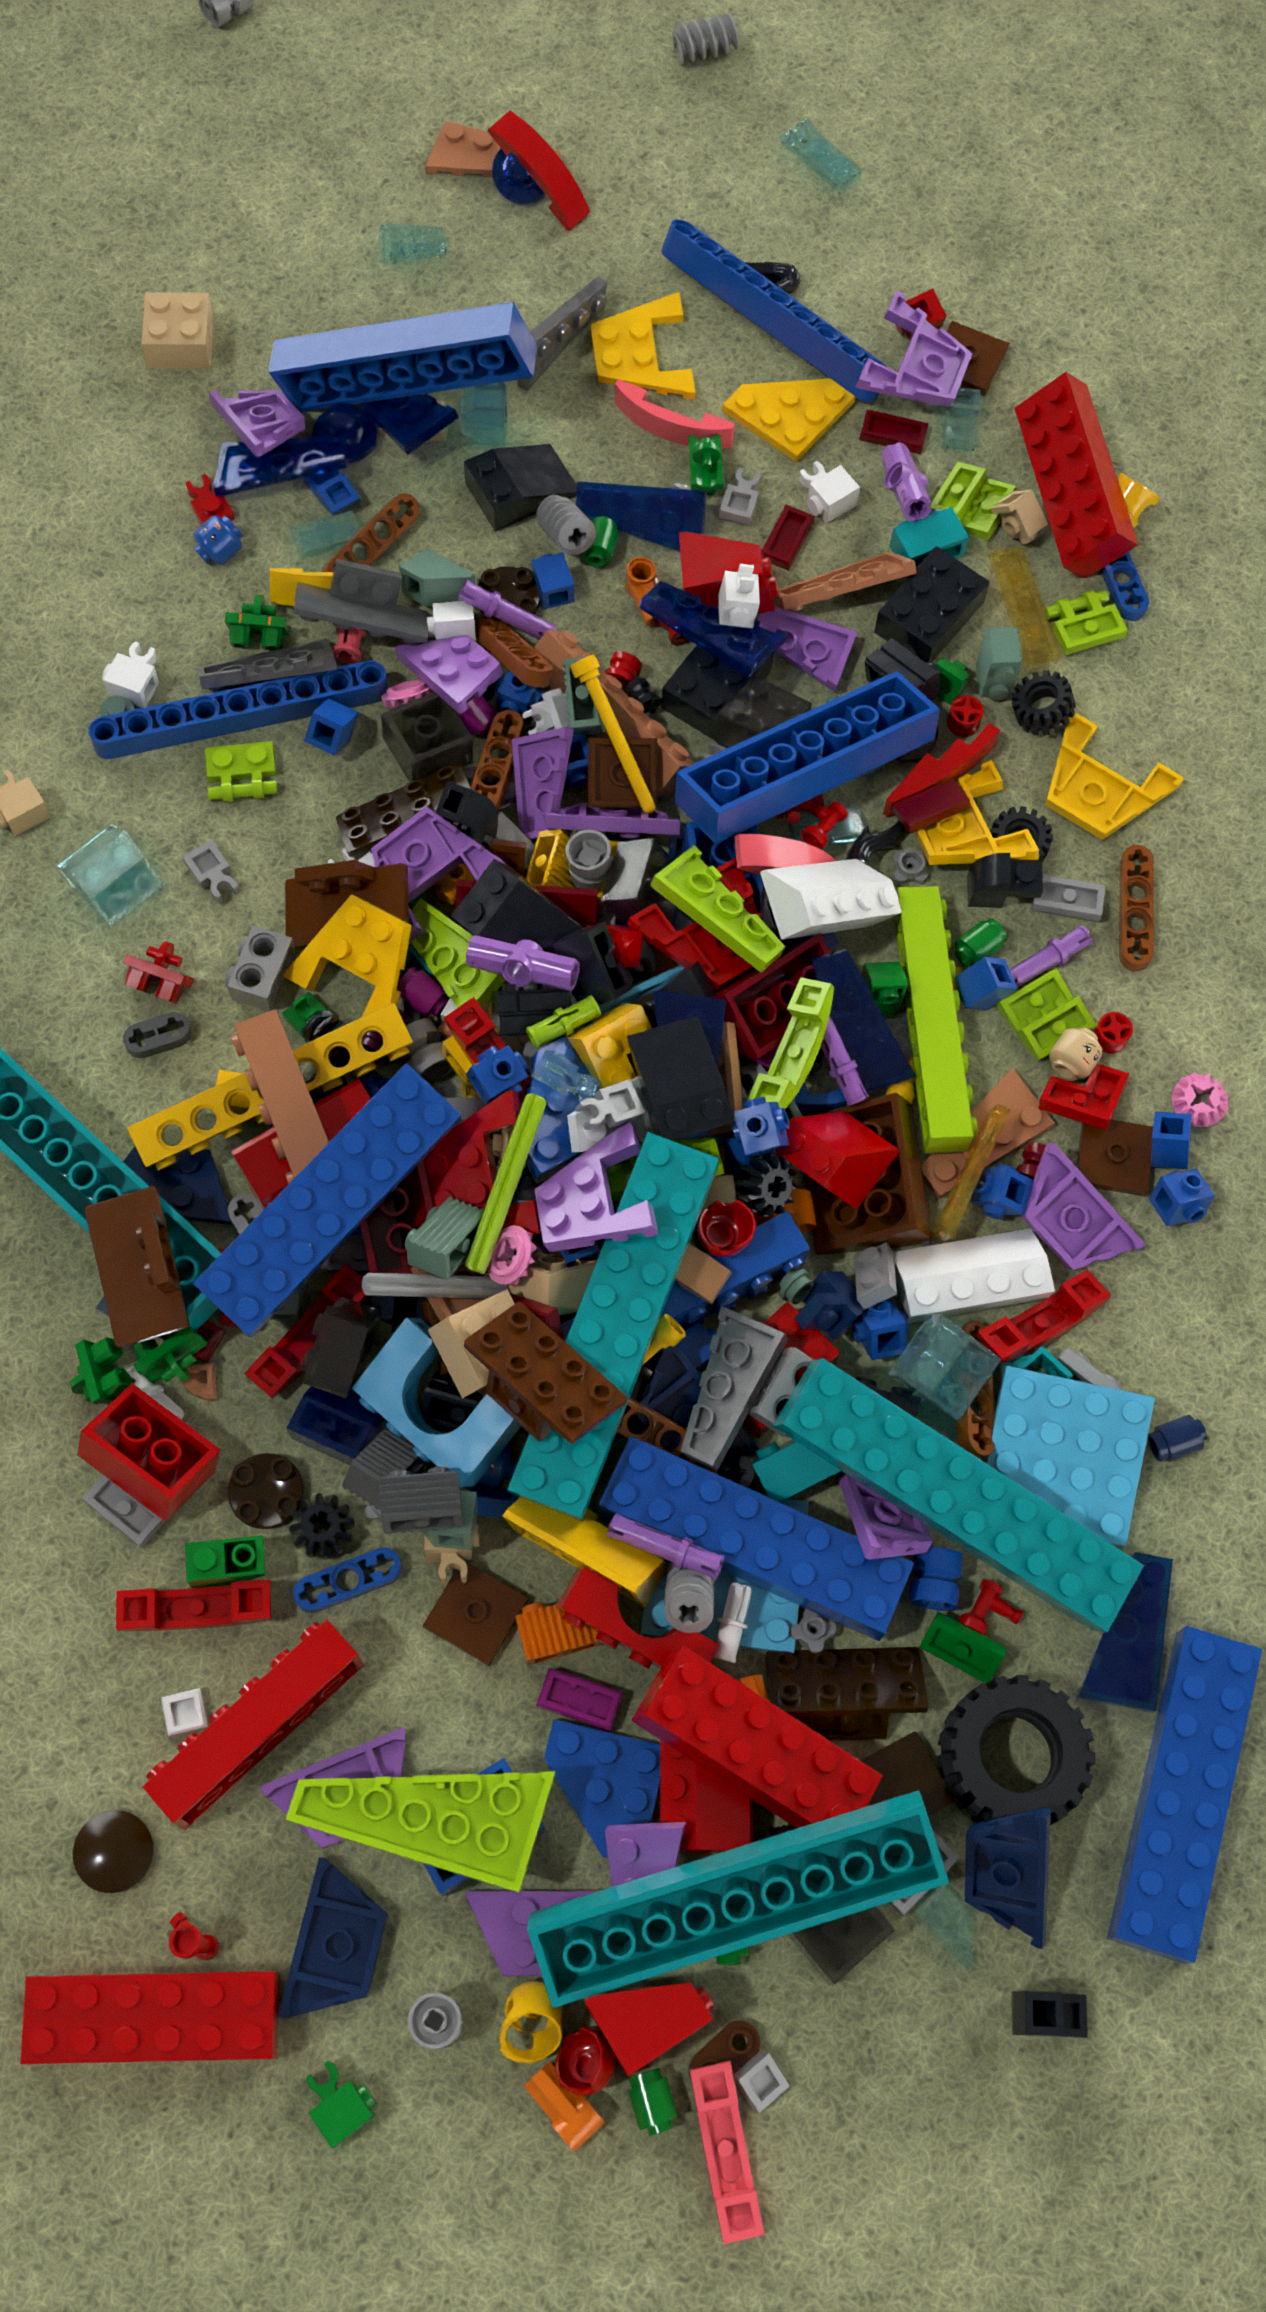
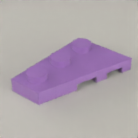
M687 1822L609 1825L605 1830L612 1887L677 1867L681 1841Z

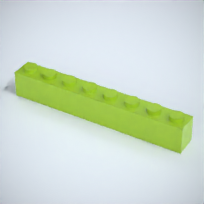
M939 886L898 887L896 892L902 913L894 916L899 961L908 983L904 1000L924 1153L967 1152L972 1139L977 1137L978 1127L976 1117H971L969 1107L973 1103V1090L971 1085H966L965 1074L968 1073L969 1064L967 1053H962L961 1043L964 1040L963 1022L957 1021L956 1011H959L960 998L958 990H953L952 981L955 979L954 960H949L948 950L951 947V934L949 929L944 928L943 920H946L947 916L945 899H940Z

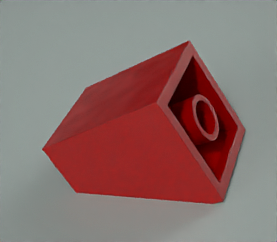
M691 532L679 533L683 589L695 620L699 625L714 623L719 617L718 594L725 571L738 572L740 564L754 565L752 574L758 575L760 605L757 614L775 611L774 597H779L778 582L776 576L773 577L770 558H764L760 545Z
M846 1111L792 1118L789 1122V1129H786L789 1146L775 1149L777 1153L855 1209H858L900 1152V1150Z
M691 1982L595 1995L584 2001L598 2028L615 2053L626 2076H630L712 2021L713 2018L709 2011L715 2008L702 1985L695 1989Z

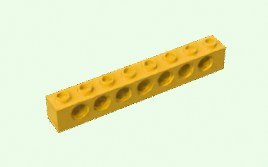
M392 1003L292 1051L298 1066L309 1062L316 1067L317 1075L315 1079L310 1083H306L308 1091L312 1092L322 1087L325 1093L344 1084L341 1077L354 1071L357 1077L362 1076L377 1068L374 1063L375 1061L388 1056L391 1062L410 1053L407 1046L414 1043L395 1003ZM369 1032H378L383 1037V1045L376 1052L366 1051L363 1047V1037ZM337 1047L346 1048L350 1054L348 1064L341 1068L334 1067L329 1059L331 1051ZM244 1072L127 1127V1130L145 1167L155 1165L159 1171L178 1162L175 1156L188 1149L191 1155L196 1154L211 1146L209 1142L211 1138L222 1134L224 1139H227L244 1131L243 1123L254 1118L258 1124L264 1122L258 1107L259 1104L264 1103L259 1089L251 1090ZM239 1093L245 1094L250 1100L248 1111L241 1115L236 1114L231 1109V1100ZM205 1109L212 1110L217 1119L215 1126L210 1130L202 1129L197 1121L199 1113ZM173 1124L179 1126L183 1132L182 1141L175 1146L168 1144L164 1137L167 1127Z

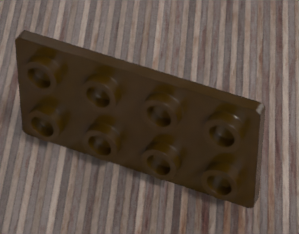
M457 763L452 766L442 767L434 774L422 779L412 780L402 788L390 793L380 794L372 801L358 807H350L342 814L337 815L336 821L349 857L371 849L427 806L435 812L447 781L471 789L461 764Z
M917 1647L823 1649L820 1653H812L810 1650H794V1654L787 1651L766 1652L765 1661L770 1702L792 1717L808 1716V1727L829 1741L887 1739L889 1714L926 1713L928 1711V1698L920 1652Z
M912 1732L860 1760L883 1775L868 1806L918 1790L928 1816L953 1803L949 1790L947 1791L941 1775L917 1732Z

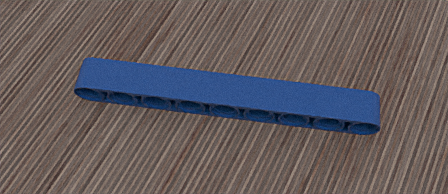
M680 219L671 221L661 248V253L665 258L855 397L866 402L876 400L878 392L859 389L855 386L868 358L886 366L883 362L691 223Z
M363 661L339 666L337 670L297 675L96 718L90 723L88 734L99 757L114 759L311 717L312 713L328 698L349 708L364 706L382 701L381 696L388 689L386 670L377 661ZM370 681H377V682L374 683V684H368V683H367V682H370ZM337 688H344L343 690H340V691H335V690H334V689H337ZM304 695H311L310 697L302 698ZM271 702H278L277 704L269 705ZM238 709H245L241 712H235ZM205 716H212L208 719H202ZM172 723H178L177 725H174V726H168V725H170V724H172ZM138 730H145L141 733H135ZM105 737H111L108 740H102Z

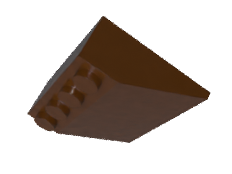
M896 1092L855 1103L851 1106L818 1113L826 1114L846 1111L900 1150V1152L858 1209L846 1203L805 1173L806 1188L812 1193L816 1229L812 1231L815 1254L864 1251L869 1247H877L885 1242L891 1248H899L932 1240L912 1104Z

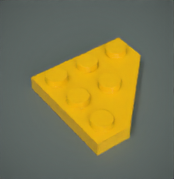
M831 378L742 384L722 404V412L797 462L855 402V396Z

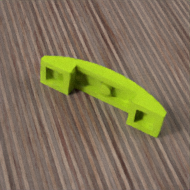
M800 977L787 1007V1010L792 1015L767 1075L758 1074L747 1101L765 1097L766 1102H778L779 1108L783 1107L786 1109L797 1095L814 1064L826 1031L834 986L831 983Z

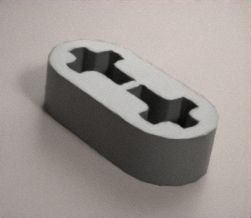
M171 1012L129 1026L124 1032L123 1042L130 1055L136 1058H146L186 1044L192 1034L191 1027L183 1014ZM176 1023L180 1028L179 1035L173 1036L171 1032H168L170 1031L169 1025ZM142 1034L145 1038V1046L138 1047L134 1043L136 1042L135 1036Z

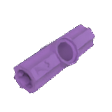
M900 442L894 445H887L881 452L883 457L882 464L886 471L885 487L895 493L906 519L912 522L918 519H925L931 512V501L926 491L927 477L917 470L906 445Z
M474 935L469 942L466 953V965H469L471 968L501 974L508 983L517 984V987H523L529 982L572 991L576 986L580 972V962L577 959L544 952L536 942L531 940H521L515 945Z

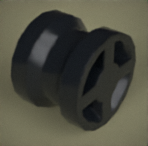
M645 678L635 679L623 689L628 697L636 699L643 705V712L647 716L653 714L661 705L662 699L656 692H651L650 684Z
M733 1454L727 1456L718 1468L717 1475L753 1491L759 1485L760 1479L752 1462L743 1455Z

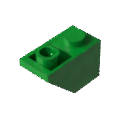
M864 963L860 979L862 998L866 1000L865 1015H874L875 1018L884 1019L899 1013L908 986L907 978L900 963Z
M263 1535L185 1543L186 1582L191 1588L231 1585V1582L249 1581L266 1575Z

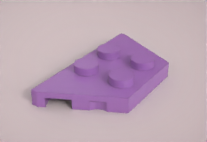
M239 390V398H221L219 391L209 392L211 405L256 457L262 456L305 429L304 416L280 390Z
M468 635L430 640L426 643L404 644L395 647L397 659L459 714L468 709L466 701L473 695L480 697L490 684L503 675L501 663Z
M580 802L571 807L560 809V814L547 813L546 828L567 830L590 829L599 831L606 835V831L620 832L621 837L638 838L640 833L680 835V820L667 819L668 814L656 811V809L648 814L642 808H587V803Z
M1054 1142L1048 1143L1044 1148L1034 1177L1025 1214L1021 1215V1218L1070 1270L1090 1265V1263L1115 1257V1255L1142 1248L1145 1245L1143 1240Z
M843 1471L836 1473L866 1559H880L928 1552L933 1539L926 1524Z
M404 1727L266 1783L260 1786L261 1791L287 1815L299 1779L402 1777L406 1744ZM298 1825L322 1849L346 1840Z
M467 1891V1899L502 1976H542L527 1931L530 1913L597 1891H520V1894L513 1891Z

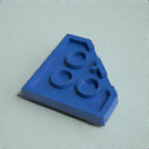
M566 1036L539 1049L532 1056L530 1067L532 1074L530 1085L526 1089V1095L528 1093L536 1094L543 1097L547 1102L525 1162L536 1179L584 1153L572 1152L567 1115L574 1112L575 1107L585 1098H595L594 1094L600 1089Z
M553 1719L544 1760L551 1771H556V1780L600 1855L608 1859L605 1830L609 1825L651 1823L660 1784V1745Z

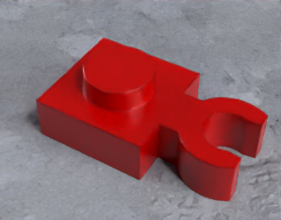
M206 474L201 475L204 484L201 488L193 487L190 481L186 482L188 494L194 499L190 501L191 507L201 525L214 515L220 518L226 515L230 521L235 519L234 513L221 490L217 489L212 492L211 481Z

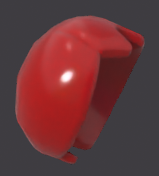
M739 1200L732 1203L715 1201L701 1212L695 1232L700 1246L717 1257H733L749 1246L757 1225L753 1212L743 1202Z
M581 2026L580 2031L564 2036L563 2047L556 2058L555 2073L561 2086L577 2096L592 2095L605 2088L612 2078L616 2056L601 2033Z

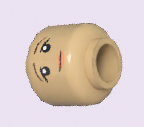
M1087 1028L1066 1029L1049 1053L1052 1070L1059 1077L1067 1081L1086 1079L1102 1057V1047L1098 1042L1096 1034Z

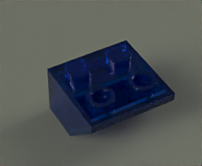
M324 1371L304 1393L287 1426V1431L291 1439L350 1465L352 1460L357 1455L359 1456L360 1452L374 1440L384 1417L379 1413L370 1412L359 1402L361 1396L352 1389L355 1384Z

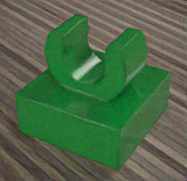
M942 657L935 664L941 675V692L938 697L952 705V702L960 697L970 675L965 673L968 667L958 660L950 663Z
M307 992L294 1001L282 1015L302 1037L301 1030L306 1025V1022L320 1010H328L310 992Z

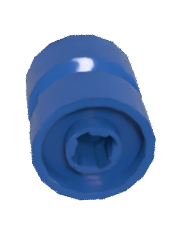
M930 1546L927 1553L914 1554L912 1570L918 1577L910 1584L909 1603L913 1606L932 1610H957L960 1586L954 1580L962 1577L964 1555L953 1549Z

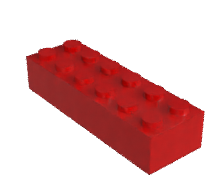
M1064 372L1014 407L1063 568L1082 578H1088L1139 544L1088 386L1068 372Z
M327 1619L321 1625L318 1622L310 1625L300 1636L302 1642L291 1652L285 1649L279 1653L269 1664L272 1669L261 1679L256 1676L248 1681L239 1691L241 1697L230 1707L225 1704L216 1710L208 1719L211 1724L198 1735L194 1732L185 1738L177 1747L180 1753L169 1763L163 1760L146 1775L149 1781L142 1788L173 1824L186 1830L364 1666L359 1654Z
M685 1646L669 1652L631 1720L796 1828L867 1807L883 1776Z
M262 1971L26 1976L20 2064L277 2059L280 1973Z

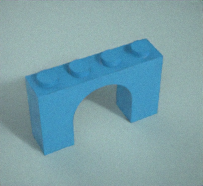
M406 1317L352 1389L361 1396L359 1402L367 1410L375 1414L379 1413L388 1421L386 1427L400 1438L406 1437L414 1445L413 1451L422 1460L428 1463L433 1462L438 1467H447L451 1471H458L460 1487L475 1486L521 1425L486 1394L465 1422L454 1431L442 1433L432 1428L419 1411L417 1389L422 1375L439 1352L428 1332V1329L431 1327L421 1318Z

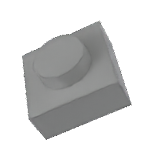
M763 2049L733 2074L735 2083L750 2107L758 2113L762 2112L790 2087L770 2053Z

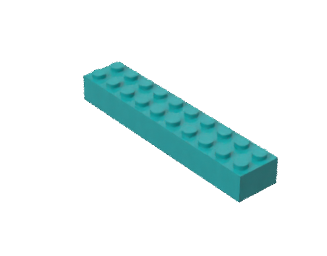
M0 1047V1150L90 1234L85 1214L86 1206L150 1186ZM160 1196L190 1326L197 1331L218 1307L193 1282L218 1258L221 1252Z
M647 1132L616 1213L647 1200L654 1210L658 1234L652 1237H644L642 1233L628 1235V1240L614 1242L612 1238L605 1239L565 1341L627 1396L626 1404L574 1444L567 1442L553 1428L551 1434L541 1442L529 1433L507 1489L510 1494L583 1521L656 1327L718 1170L719 1158Z
M823 1358L810 1362L773 1424V1427L1091 1631H1109L1144 1567L1143 1564Z
M918 1790L531 1912L527 1931L552 2008L943 1886L949 1884V1880L925 1805Z

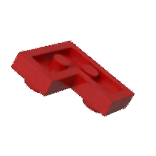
M1097 1063L1085 1086L1050 1076L1041 1095L1038 1108L1107 1130L1127 1085L1129 1073Z

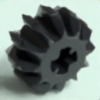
M320 1010L306 1022V1025L301 1030L302 1037L308 1043L345 1026L346 1023L342 1022L330 1011ZM337 1047L331 1051L329 1059L334 1067L338 1066L341 1068L348 1064L350 1054L346 1048Z
M762 1153L761 1156H749V1166H739L743 1173L742 1179L734 1181L737 1185L741 1186L736 1197L744 1201V1204L758 1215L768 1217L772 1216L773 1213H784L785 1204L794 1203L791 1192L799 1187L792 1183V1180L798 1173L789 1168L790 1161L777 1157L775 1154Z
M318 1493L315 1496V1505L311 1506L309 1500L305 1498L301 1503L306 1511L304 1513L298 1510L292 1512V1518L299 1523L289 1526V1532L292 1535H299L294 1541L297 1549L307 1545L305 1552L307 1557L312 1558L318 1548H320L321 1557L323 1560L329 1558V1547L333 1546L335 1552L341 1554L343 1549L338 1541H352V1534L346 1530L354 1527L355 1521L353 1518L346 1517L350 1512L347 1504L337 1507L339 1501L337 1496L332 1495L325 1504L323 1495ZM322 1519H327L330 1529L327 1532L322 1529V1534H318L314 1524L318 1520L322 1524Z

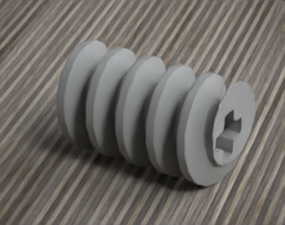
M730 13L723 14L722 18L718 15L712 16L710 21L707 18H701L699 24L695 20L689 21L687 26L683 22L678 23L676 30H673V47L679 64H683L684 54L688 55L690 62H695L696 52H699L701 59L704 60L706 59L708 49H710L713 57L718 56V47L722 48L725 55L729 54L731 44L735 50H738L737 28L735 20Z
M553 494L546 497L540 503L537 509V522L562 552L569 555H578L591 547L596 534L594 524L570 499Z
M674 1562L669 1564L666 1572L664 1612L671 1626L682 1632L696 1633L710 1625L714 1616V1579L686 1567H683L682 1570L674 1567Z

